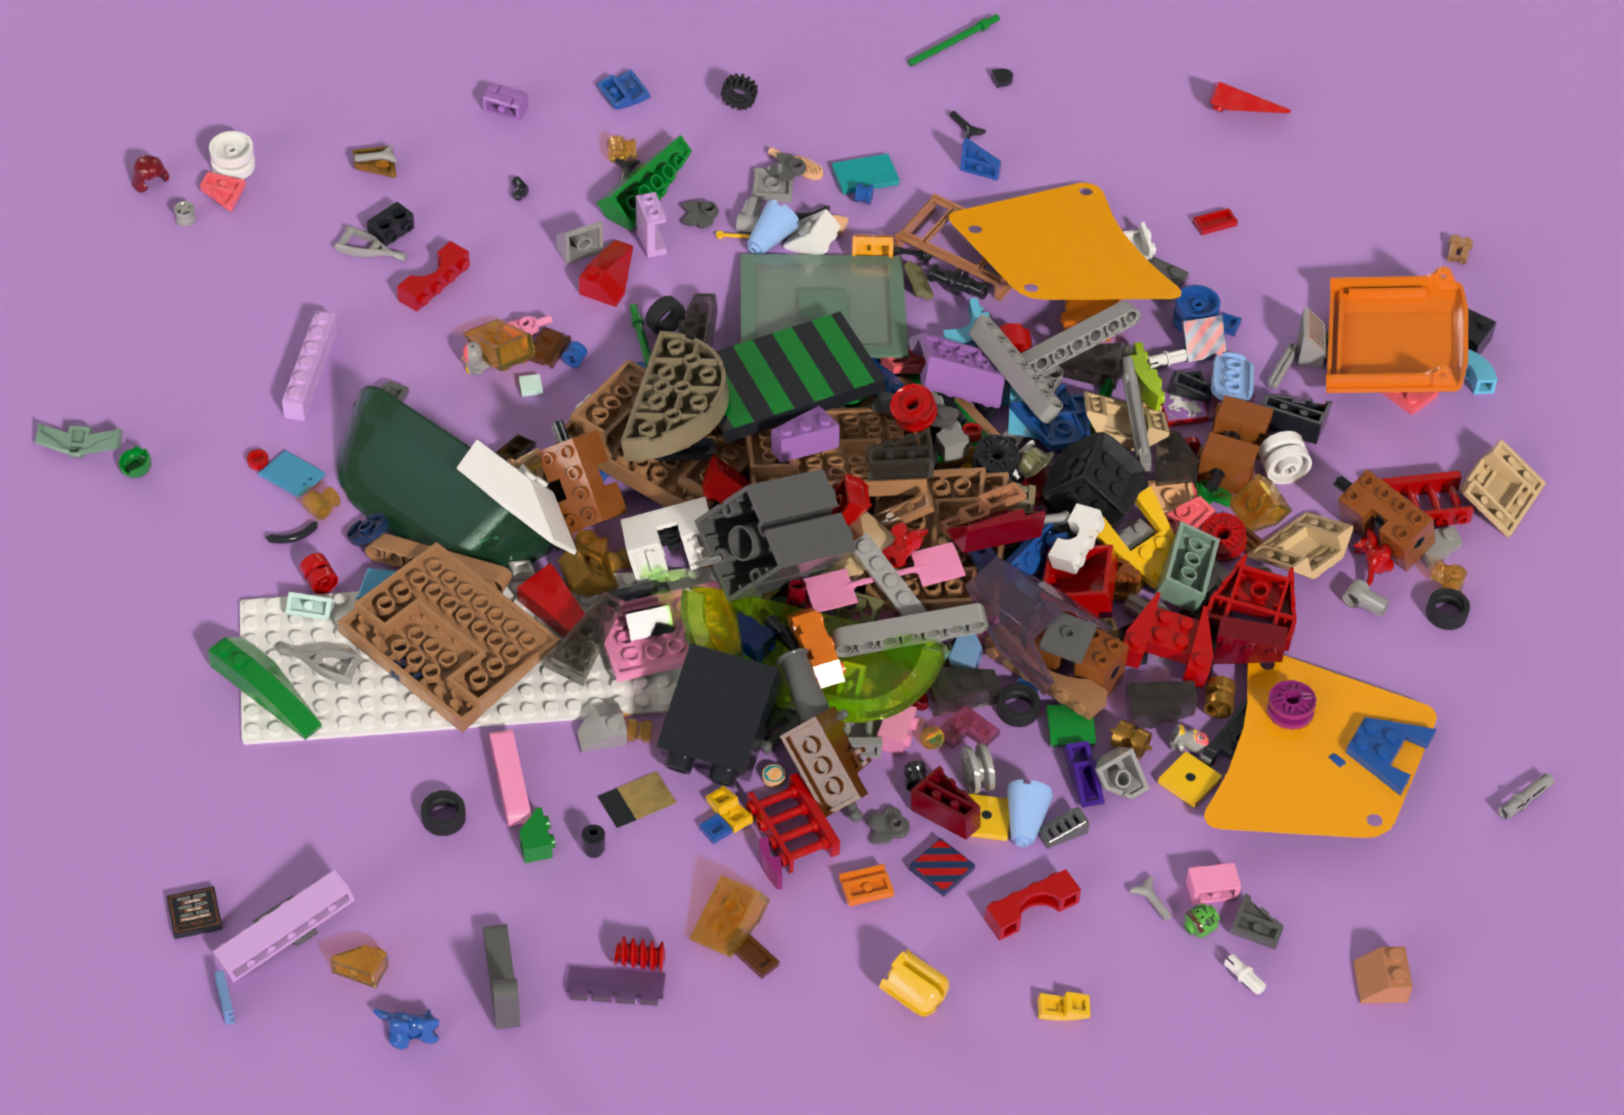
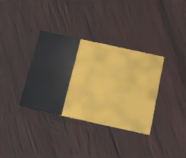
M657 771L597 796L616 828L677 803Z

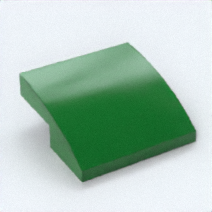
M1046 705L1050 747H1065L1066 744L1089 741L1090 746L1096 745L1094 717L1087 720L1066 705Z

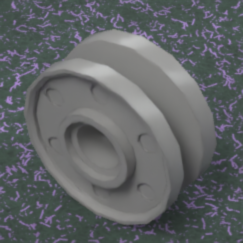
M977 744L975 753L971 746L963 747L961 750V764L964 779L970 793H979L981 784L985 791L994 790V765L986 744Z

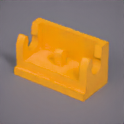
M853 234L852 256L893 257L894 235Z

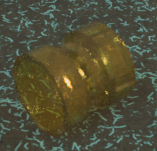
M626 547L620 548L618 552L609 551L604 554L613 573L618 572L622 568L625 570L632 568Z
M629 718L627 741L641 740L643 743H650L652 720L639 722L637 719Z

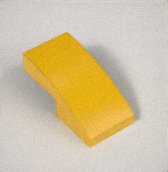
M725 786L705 796L716 814L718 813L727 822L734 833L753 823V816L738 803V797Z
M1066 991L1064 996L1040 993L1037 998L1038 1019L1065 1021L1087 1019L1091 1016L1089 995Z

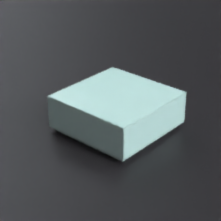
M540 374L519 376L522 397L543 394Z

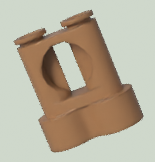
M1451 235L1448 242L1447 261H1455L1465 265L1469 251L1472 249L1473 240L1469 237L1461 238L1458 235ZM1457 250L1461 251L1460 255H1456Z

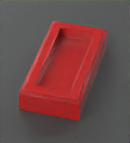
M1229 208L1193 217V224L1201 235L1235 227L1238 223V220Z

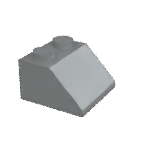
M1141 519L1122 520L1112 527L1130 551L1155 535V530ZM1097 538L1095 539L1094 546L1101 545L1098 543L1100 540Z

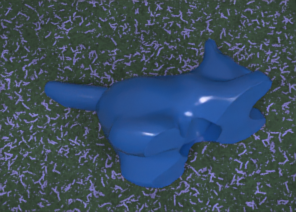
M380 1009L373 1010L378 1018L388 1022L389 1043L397 1049L407 1048L411 1039H419L428 1044L436 1043L439 1040L438 1035L433 1032L439 1027V1020L431 1014L430 1009H427L423 1015L409 1014L404 1011L392 1014Z

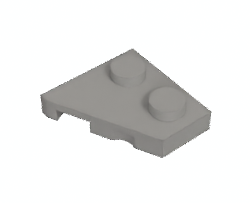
M1455 526L1434 530L1435 543L1422 556L1429 570L1433 569L1435 564L1441 559L1444 561L1449 557L1450 553L1461 548L1463 541Z

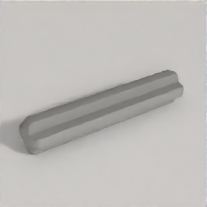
M1288 344L1267 380L1269 388L1276 389L1298 353V345Z

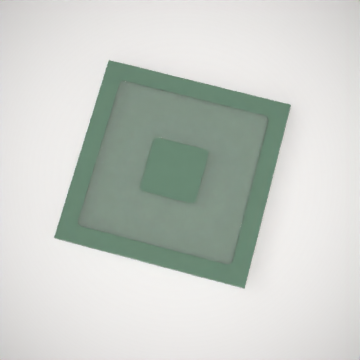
M740 254L741 343L841 311L871 358H909L902 256Z

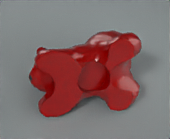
M900 522L891 528L894 541L882 553L889 559L894 568L905 569L907 568V558L921 547L928 529L914 530L907 527L905 523Z
M1368 528L1366 530L1367 537H1361L1357 543L1353 544V547L1357 548L1354 551L1355 554L1362 553L1366 555L1368 565L1366 583L1370 586L1374 581V574L1392 571L1394 562L1390 558L1391 550L1386 543L1380 546V541L1376 534Z

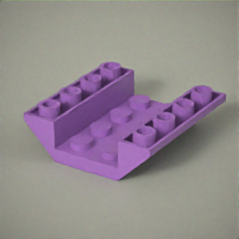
M923 332L909 338L908 342L912 353L925 357L926 364L920 374V380L922 385L928 388L930 392L936 391L948 397L962 398L967 402L973 401L986 407H1000L1005 377L980 348Z

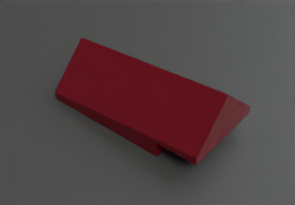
M1024 508L1002 510L947 528V532L962 552L968 553L1041 537L1046 514L1045 510L1024 512Z

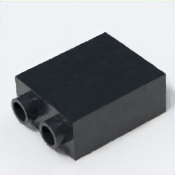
M690 643L656 745L662 756L667 757L664 767L687 775L691 774L693 765L710 770L708 780L734 788L737 778L750 782L783 680L779 669Z

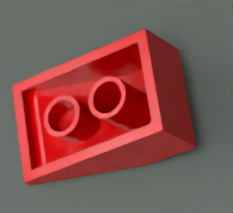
M713 455L701 487L704 491L703 495L712 502L716 500L723 504L724 500L745 486L750 485V481L746 476L716 455Z

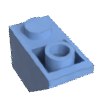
M976 634L956 637L955 644L950 645L947 653L950 666L976 674L983 656L982 646Z

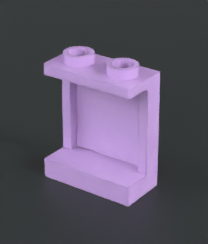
M655 192L636 196V231L647 258L667 254L666 245L657 224L666 222V216Z

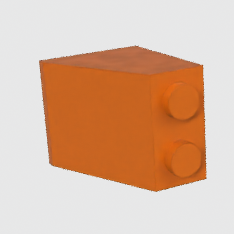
M1121 299L1066 300L1065 309L1067 310L1062 311L1060 323H1063L1062 332L1121 302Z

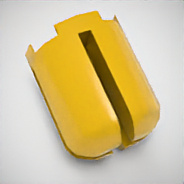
M906 949V952L902 951L892 963V968L887 975L889 977L888 980L883 978L879 988L916 1015L926 1017L933 1014L937 1010V1006H940L949 990V980L947 976Z

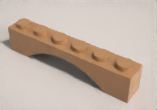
M1004 624L986 638L985 654L989 658L1021 676L1025 681L1030 682L1042 692L1055 698L1059 703L1066 705L1078 715L1090 720L1106 706L1108 690L1091 679L1068 677L1043 667L1027 652L1020 635Z

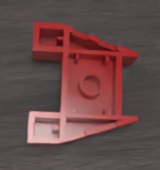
M1244 554L1229 576H1226L1218 590L1210 597L1207 606L1209 625L1219 632L1221 616L1230 617L1231 611L1273 622L1272 625L1288 627L1284 651L1289 652L1297 623L1294 568L1290 567L1288 576L1285 577L1246 566L1247 554Z
M1157 592L1126 631L1123 643L1129 645L1126 665L1139 669L1144 652L1186 665L1182 683L1203 689L1214 657L1207 606H1203L1199 620L1158 608L1157 605L1161 592Z

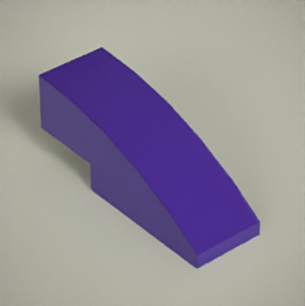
M1089 741L1066 744L1064 754L1081 807L1104 805L1105 801L1101 783L1095 771L1096 761L1092 758Z

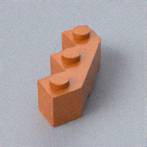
M811 607L788 614L787 619L791 634L798 640L799 648L808 649L807 657L821 688L845 681L843 674H846L844 663L839 661L834 641L831 636H828L824 627L821 612Z

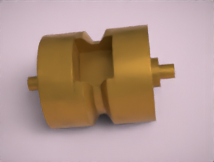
M1214 676L1207 681L1204 711L1210 717L1224 719L1233 714L1236 684L1231 678Z
M1124 719L1119 722L1116 729H1110V732L1113 733L1110 746L1114 748H1133L1139 760L1147 750L1151 751L1153 748L1149 746L1152 733L1143 728L1135 729L1134 724Z

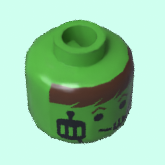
M1199 903L1185 913L1186 922L1183 923V926L1190 936L1194 934L1198 938H1204L1217 930L1220 917L1211 904Z

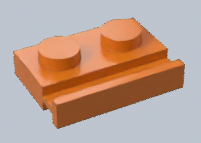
M884 864L839 874V882H841L848 907L894 897V889Z

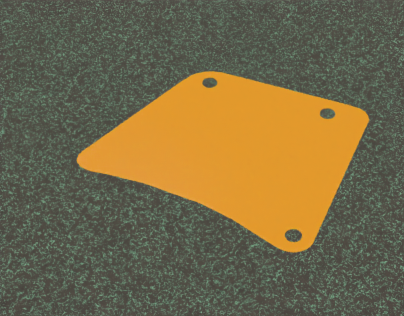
M1076 183L954 211L949 215V221L1009 285L1027 297L1043 300L1175 299L1181 296L1179 287L1154 267L1123 233L1112 214L1104 192L1094 184ZM1088 188L1092 190V194L1083 195L1079 190ZM979 226L982 231L973 233L969 231V227ZM1033 284L1038 287V290L1029 292L1025 290L1024 286Z
M1283 655L1282 662H1274L1275 667L1271 670L1263 669L1260 663H1248L1247 708L1244 727L1229 770L1205 810L1204 818L1206 823L1213 828L1224 830L1355 838L1378 837L1389 831L1396 822L1425 748L1405 741L1391 765L1411 775L1407 786L1400 796L1346 754L1347 747L1365 717L1434 729L1437 719L1434 709L1427 704ZM1294 680L1308 685L1315 692L1317 700L1314 716L1307 726L1301 729H1286L1274 724L1267 713L1270 690L1275 684ZM1335 753L1346 764L1338 767L1328 756ZM1371 814L1378 815L1382 818V824L1380 826H1372L1367 822V817Z

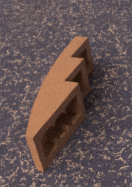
M1015 482L978 495L977 502L959 508L957 516L941 521L939 529L952 542L954 540L948 534L947 528L1002 510H1010L1026 499L1027 495Z

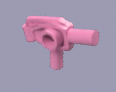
M551 315L539 319L526 316L508 322L502 329L504 338L509 340L514 336H523L522 347L529 349L531 346V335L539 331L538 327L553 323Z

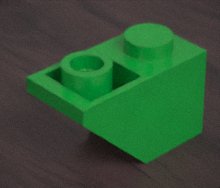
M542 807L536 808L519 831L520 847L525 863L553 858L552 848H556L555 838L553 834L548 832V829H551L548 815L544 816Z

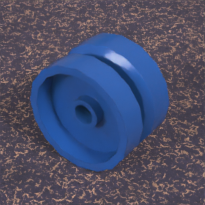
M1189 285L1182 288L1181 296L1176 298L1172 320L1174 326L1182 333L1181 321L1218 315L1221 303L1219 295L1213 289L1203 285Z

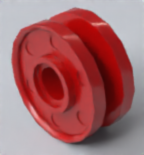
M909 384L903 386L895 392L890 402V409L895 422L905 431H923L936 420L938 413L936 401L930 390L923 385Z
M1217 513L1203 523L1201 531L1218 539L1222 535L1228 536V538L1220 539L1215 557L1217 561H1232L1244 552L1247 545L1245 525L1240 518L1230 513Z

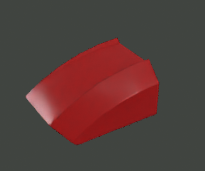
M846 473L834 490L839 506L832 510V514L842 513L848 526L860 519L872 506L869 498V486L861 478Z

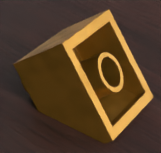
M574 543L577 550L576 554L573 555L566 551L558 559L561 573L568 582V588L575 594L579 593L589 597L616 590L619 587L606 557L584 546Z

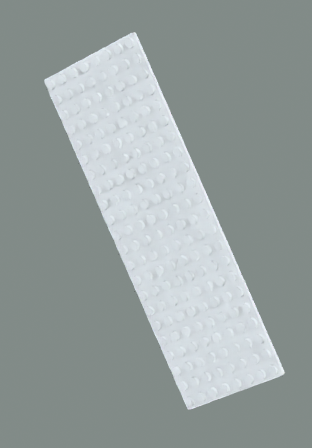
M701 567L693 570L690 568L668 570V577L649 582L666 581L670 591L713 582L716 579L710 567ZM634 572L614 574L619 585L617 589L637 585ZM561 577L566 586L568 587L566 577ZM526 580L510 581L502 594L560 638L561 643L469 728L583 720L587 718L595 706L618 702L624 716L664 714L668 712L682 667L616 682L592 616V609L609 605L608 592L585 597L579 593L575 594L570 590L589 619L588 636L573 646L518 601L517 587ZM358 592L315 594L314 596L333 598L335 600L329 621L285 614L288 596L244 599L240 601V638H245L276 662L322 724V727L306 740L457 729L339 633L338 621L354 609ZM282 646L292 648L298 652L337 649L359 654L363 661L359 663L352 677V683L345 685L322 677L296 657L280 655V650ZM324 658L320 666L344 675L350 661ZM241 691L243 744L304 740Z

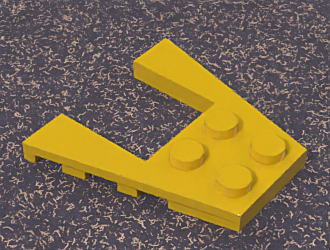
M1149 486L1139 493L1135 504L1158 532L1157 534L1130 551L1103 517L1105 521L1104 529L1102 532H1099L1096 538L1100 540L1098 543L1101 545H1113L1115 554L1118 555L1117 557L1129 561L1135 569L1140 571L1141 578L1155 589L1175 535L1152 487Z

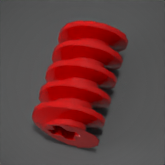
M622 936L616 946L614 965H617L621 959L622 966L626 967L628 962L631 961L632 968H636L640 962L641 969H646L650 963L651 971H655L659 965L662 972L666 954L664 942L661 941L658 948H656L654 940H651L649 945L646 946L645 939H641L639 945H637L635 937H632L630 942L627 943L626 936Z

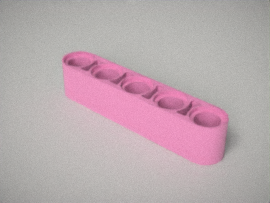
M513 730L489 733L508 827L523 825L530 818L531 810Z

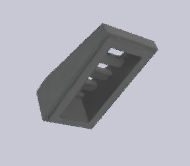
M1076 807L1041 826L1038 835L1048 849L1088 833L1090 823L1081 808ZM1049 831L1052 832V834L1054 835V838H1051V837H1050V835H1049V833H1048Z

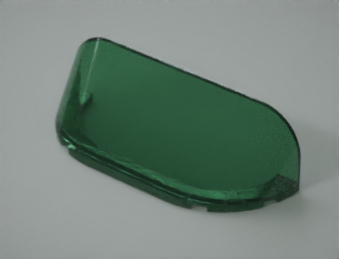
M365 386L359 391L337 457V475L340 487L344 489L347 499L357 510L365 516L375 513L384 514L389 521L387 531L396 537L429 546L437 542L447 551L500 565L509 569L510 562L530 560L533 563L551 551V543L500 505L457 469L470 450V446L381 388Z

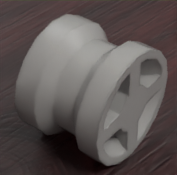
M181 201L175 205L174 212L178 225L187 227L195 223L196 215L193 203Z

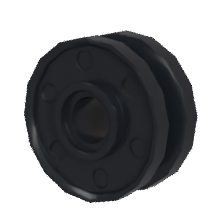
M993 434L985 436L976 445L972 456V467H985L986 473L1008 472L1010 478L1019 461V450L1015 443L1007 437Z

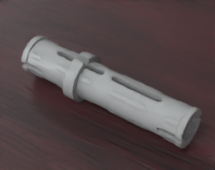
M1544 773L1523 791L1512 795L1510 800L1498 809L1500 816L1503 819L1509 820L1518 811L1525 810L1532 800L1554 785L1553 777L1550 774Z

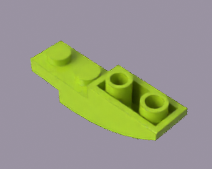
M1134 342L1133 352L1129 357L1133 358L1141 400L1149 408L1160 411V406L1165 401V392L1161 391L1162 379L1158 377L1157 369H1151L1150 364H1147L1148 352L1144 351L1143 342Z

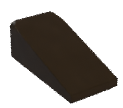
M517 434L500 448L496 454L507 462L511 458L516 461L521 456L529 453L536 445V442Z

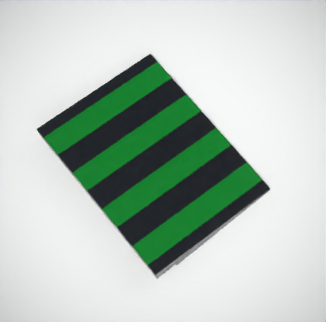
M841 311L716 351L722 359L729 388V403L723 418L715 428L718 434L723 437L725 443L780 426L817 406L826 411L886 391L885 378Z

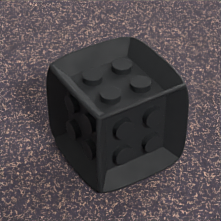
M1105 432L1093 433L1071 444L1058 456L1044 485L1043 497L1057 513L1068 511L1071 515L1078 503L1101 510L1102 516L1110 525H1113L1122 520L1132 509L1144 483L1145 469L1115 438Z

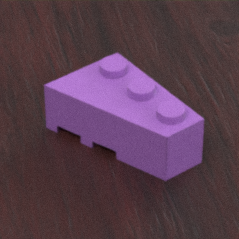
M820 406L771 430V453L780 462L839 448V424Z

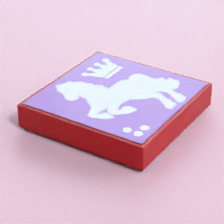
M1164 390L1165 401L1161 405L1162 412H1165L1168 427L1208 422L1209 417L1203 401L1175 396Z

